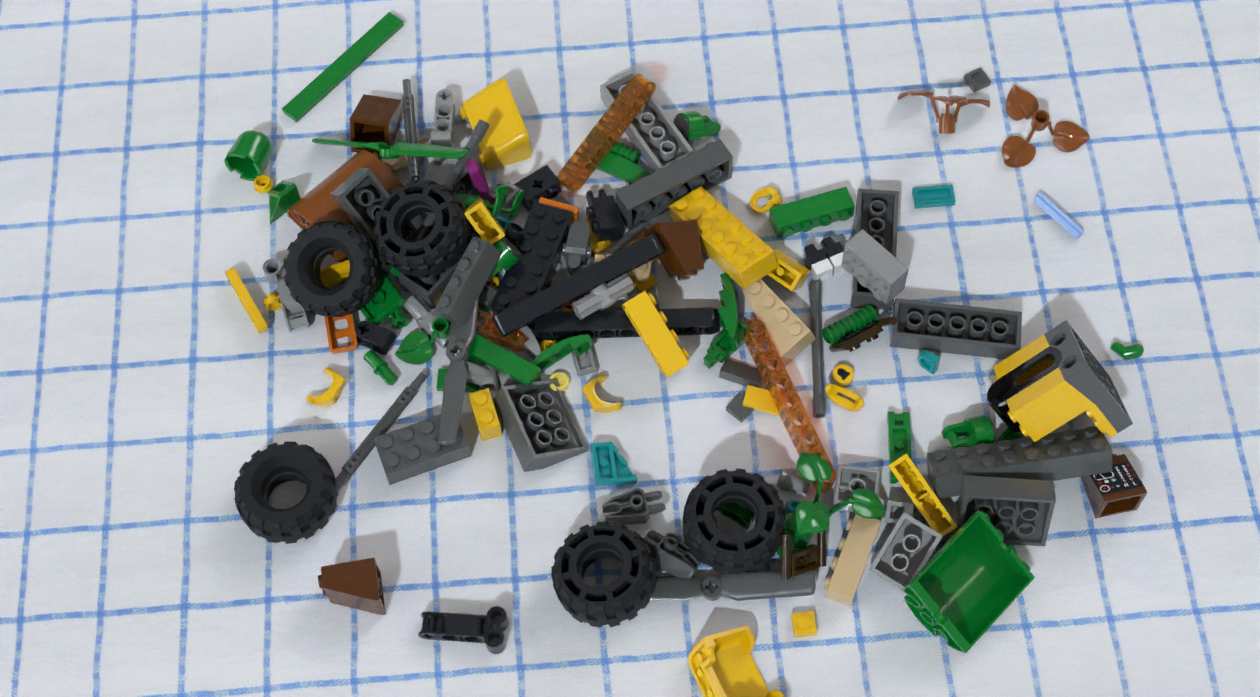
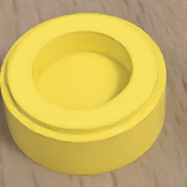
M555 372L549 377V380L557 379L560 386L557 387L558 390L565 392L569 388V377L565 373ZM553 383L549 385L552 390L557 391Z

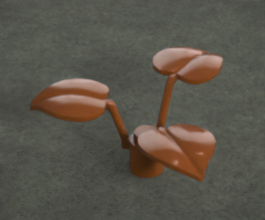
M1016 85L1010 90L1005 106L1008 116L1015 121L1022 120L1024 117L1026 120L1032 119V130L1025 141L1019 136H1012L1005 140L1002 146V156L1006 166L1018 168L1029 164L1035 157L1036 148L1028 143L1035 131H1043L1046 127H1048L1050 134L1054 136L1053 144L1062 152H1073L1090 139V136L1084 129L1069 121L1058 122L1053 131L1049 121V114L1044 110H1038V100L1034 95Z
M922 90L907 91L898 96V100L907 95H921L929 98L936 116V123H939V134L955 133V122H957V116L962 106L978 103L988 108L990 107V101L985 99H967V97L963 96L933 97V92ZM934 100L946 103V113L941 114V117ZM956 103L957 107L953 117V113H949V105L952 106Z

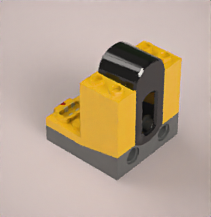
M1067 320L993 366L996 373L994 376L995 382L987 392V403L1010 431L1022 432L1025 437L1030 436L1034 442L1084 411L1089 418H1092L1101 433H1107L1110 438L1133 424L1111 377Z

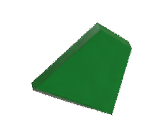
M281 181L267 192L269 195L270 224L287 213V210L301 199L295 183Z

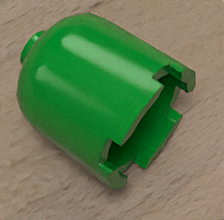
M245 131L239 135L224 159L225 165L229 171L233 172L235 170L241 174V179L254 181L256 177L263 174L272 156V143L261 132Z

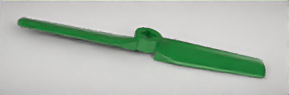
M312 139V142L316 144L377 150L381 159L399 158V155L461 159L469 152V149L405 141H398L395 145L387 146V143Z

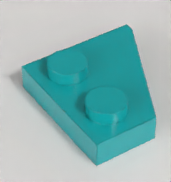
M613 442L591 443L590 451L595 486L637 483V476L631 473L627 467V462L619 455L618 449Z

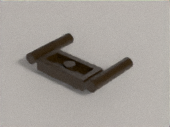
M897 318L877 319L875 324L839 343L830 345L829 350L831 352L845 350L852 352L860 348V343L866 340L868 343L877 339V334L883 331L882 327L895 325Z
M826 531L817 533V545L811 544L791 552L790 534H781L782 579H790V577L826 566Z

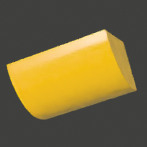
M481 198L465 210V216L482 240H486L493 245L505 236V231L498 221L492 217V213Z

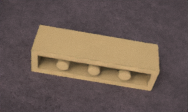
M855 514L854 519L849 518L845 529L849 533L847 538L842 537L838 548V550H841V554L839 557L835 556L831 569L834 570L832 577L827 576L823 589L827 590L826 598L851 607L880 529L881 520L864 518Z

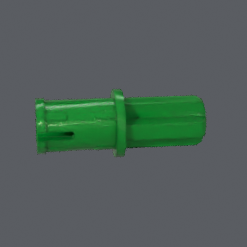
M369 350L364 355L363 359L374 369V374L379 375L387 385L395 384L398 378L388 367L386 361H383L374 350Z

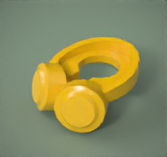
M771 186L758 190L750 198V206L756 213H766L770 211V208L783 204L778 190ZM772 195V199L768 200L764 207L757 206L759 198H767Z

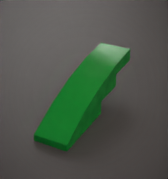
M727 273L720 274L723 290L719 291L722 307L717 308L723 330L732 350L735 351L738 348L739 314L731 279Z

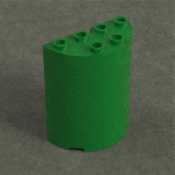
M983 511L973 513L903 588V592L907 594L904 600L920 623L935 637L940 634L946 639L948 646L963 653L969 651L1035 578L1030 572V567L1016 555L1017 551L1014 547L1003 543L1004 536L1002 532L991 524L989 516Z

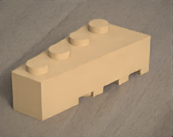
M761 279L746 289L742 288L778 358L784 366H787L816 339L815 336Z

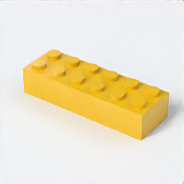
M702 186L668 206L672 222L697 220L701 250L743 289H746L777 268L774 251Z

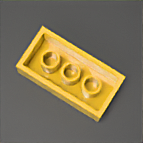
M644 291L622 304V308L666 378L689 365L687 360L690 357L684 347L680 349L677 341L679 338L674 330L669 331L665 323L668 320L662 311L658 313L654 305L657 302L651 293L647 294Z

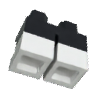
M830 236L821 241L822 249L817 250L814 244L804 247L805 266L811 270L814 282L821 283L831 279L832 275L836 277L846 272L841 265L844 248L840 241L835 243Z

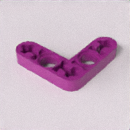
M475 159L465 162L479 196L483 200L489 201L491 205L494 204L480 162H476Z

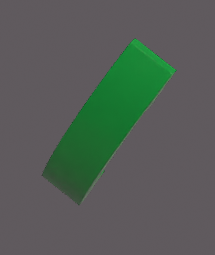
M586 147L577 160V164L593 172L595 169H598L629 183V185L635 183L641 177L650 175L648 171L630 160L598 148Z
M589 334L567 338L544 350L531 363L540 367V373H542L571 352L577 358L594 347ZM540 375L537 376L534 382L542 381Z

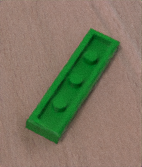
M476 334L469 351L471 357L527 387L531 386L541 372L540 367Z

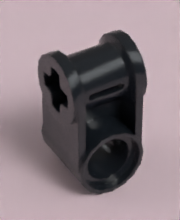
M360 321L355 326L357 342L361 346L370 348L382 355L388 354L397 337L390 329L380 327L369 321Z

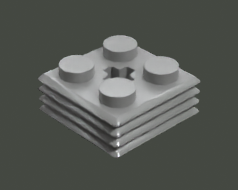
M839 464L836 471L832 509L850 498L853 499L854 487L868 489L878 496L881 471ZM850 503L840 510L853 512L852 504Z

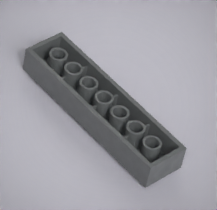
M1089 426L1084 429L1049 433L1036 442L1031 437H1022L1020 439L1001 440L988 444L981 443L975 446L957 447L956 449L937 450L927 453L928 476L937 498L960 496L963 475L1056 481L1112 472V448L1097 426Z

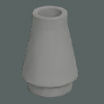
M782 470L777 486L781 487V490L807 494L811 482L806 481L790 470Z

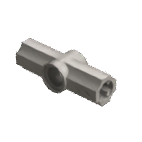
M625 273L608 284L603 283L590 294L575 301L572 304L576 316L582 320L598 310L608 308L617 299L633 291L635 287L631 278Z
M412 295L407 299L404 308L416 320L419 328L426 335L432 336V322L438 318L432 315L434 308L431 309L419 296ZM435 337V341L443 349L451 344L449 337L446 339Z

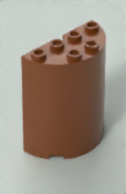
M360 150L287 210V215L302 230L308 229L314 223L330 220L355 226L331 196V193L359 168L370 169L390 196L393 194V189L398 186L401 188L404 186L394 175L395 171L389 164L385 165L377 153ZM334 251L329 254L338 263L348 259L347 255L342 251Z

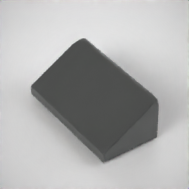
M726 359L720 369L719 378L744 386L751 385L760 388L766 371Z

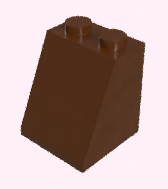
M697 220L658 223L644 231L645 237L653 233L658 235L666 250L658 259L670 278H678V281L688 280L692 276H697V272L704 269Z
M375 558L321 567L318 583L320 589L322 588L323 595L328 597L330 603L379 615L386 614L382 577Z

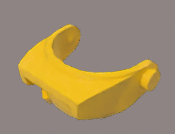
M327 367L323 371L333 377V382L330 388L319 396L307 395L306 399L310 404L330 406L336 403L342 394V386L346 384L345 379L334 372L333 369Z
M603 374L584 385L582 392L586 395V400H588L594 412L609 413L615 410L619 411L623 406L621 402L607 403L596 395L595 386L607 379Z
M830 383L825 387L827 397L849 411L858 412L865 404L862 397L840 386ZM838 393H842L856 400V402L854 403L842 396H839Z

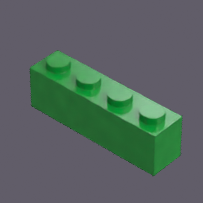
M847 187L772 207L770 208L769 220L777 238L789 237L794 233L807 232L812 228L828 226L836 221H846L853 217L855 205Z

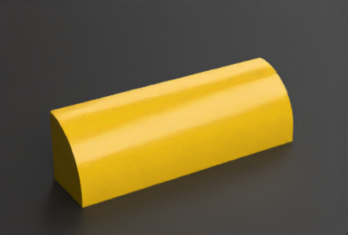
M907 453L888 465L931 529L945 537L957 528V525Z

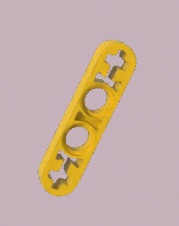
M232 267L224 271L258 333L260 334L268 330L266 322L235 268Z

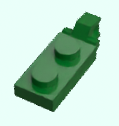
M739 320L738 348L754 333L741 320ZM722 332L710 343V347L707 349L708 354L703 358V364L709 369L717 362L722 363L735 352L732 350L725 332Z

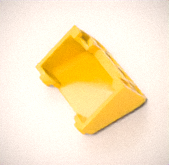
M505 78L496 80L461 103L462 107L459 108L461 118L466 119L470 123L472 131L479 120H483L490 125L482 141L478 144L480 154H477L480 164L485 166L487 172L532 157L526 127Z
M748 625L706 636L689 653V667L704 697H785L777 689L769 691L750 655V652L754 649L755 637Z

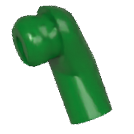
M1115 341L1110 348L1125 360L1139 358L1144 352V348L1140 344L1125 347L1118 341Z

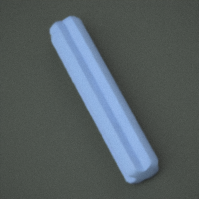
M1039 193L1035 197L1034 202L1074 238H1079L1083 234L1084 229L1046 195Z

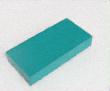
M952 185L912 188L915 209L955 205L956 201Z

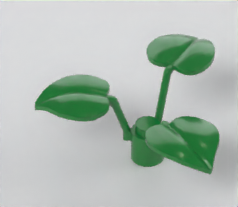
M501 185L495 187V205L486 204L488 209L493 210L492 217L496 218L501 211L510 213L508 220L514 221L521 208L524 190L521 189L517 193L512 208L505 209L502 206L507 200L510 186ZM470 196L465 203V208L467 209L478 199Z
M443 317L436 318L432 322L433 332H431L430 341L429 337L420 331L408 334L395 352L396 357L405 363L421 365L428 362L434 355V350L430 345L434 343L436 336L440 339L449 337V324L451 322ZM470 355L467 359L468 362L480 366L486 365Z
M808 452L799 454L797 460L799 474L809 482L818 481V488L813 502L802 501L796 507L795 526L798 535L826 531L832 514L850 503L852 504L853 512L861 517L873 519L885 516L886 510L881 500L874 492L864 488L854 490L852 493L853 499L850 498L829 511V507L825 502L818 501L823 480H829L832 477L829 464L816 454Z

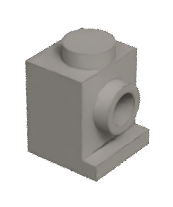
M888 500L887 505H883L886 514L882 518H885L886 524H897L900 518H896L895 513L898 510L915 518V504Z

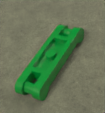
M887 412L889 465L906 453L912 461L909 412H902V414ZM895 422H902V425H895ZM889 468L890 484H897L899 481Z

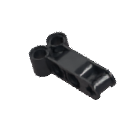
M494 606L490 608L487 615L443 612L421 613L423 620L421 631L418 633L420 638L485 643L488 651L492 654H500L506 648L503 631L508 628L509 620L505 609L502 607ZM496 616L503 617V620L499 623L492 622ZM495 637L501 639L498 644H490L491 639Z

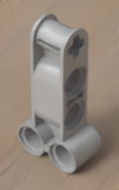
M448 89L440 90L436 94L434 131L431 132V145L454 147L455 105L453 103V93ZM433 157L434 162H444L447 159Z
M287 254L283 258V262H279L277 259L266 260L263 264V271L268 282L277 285L289 332H292V329L306 325L310 327L306 309L292 298L291 292L284 281V275L286 274L283 263L284 259H287Z

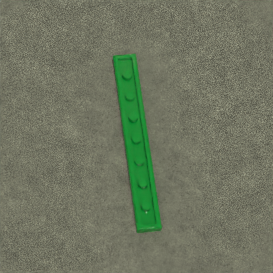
M391 12L387 13L282 108L283 113L297 123L404 26L403 21Z

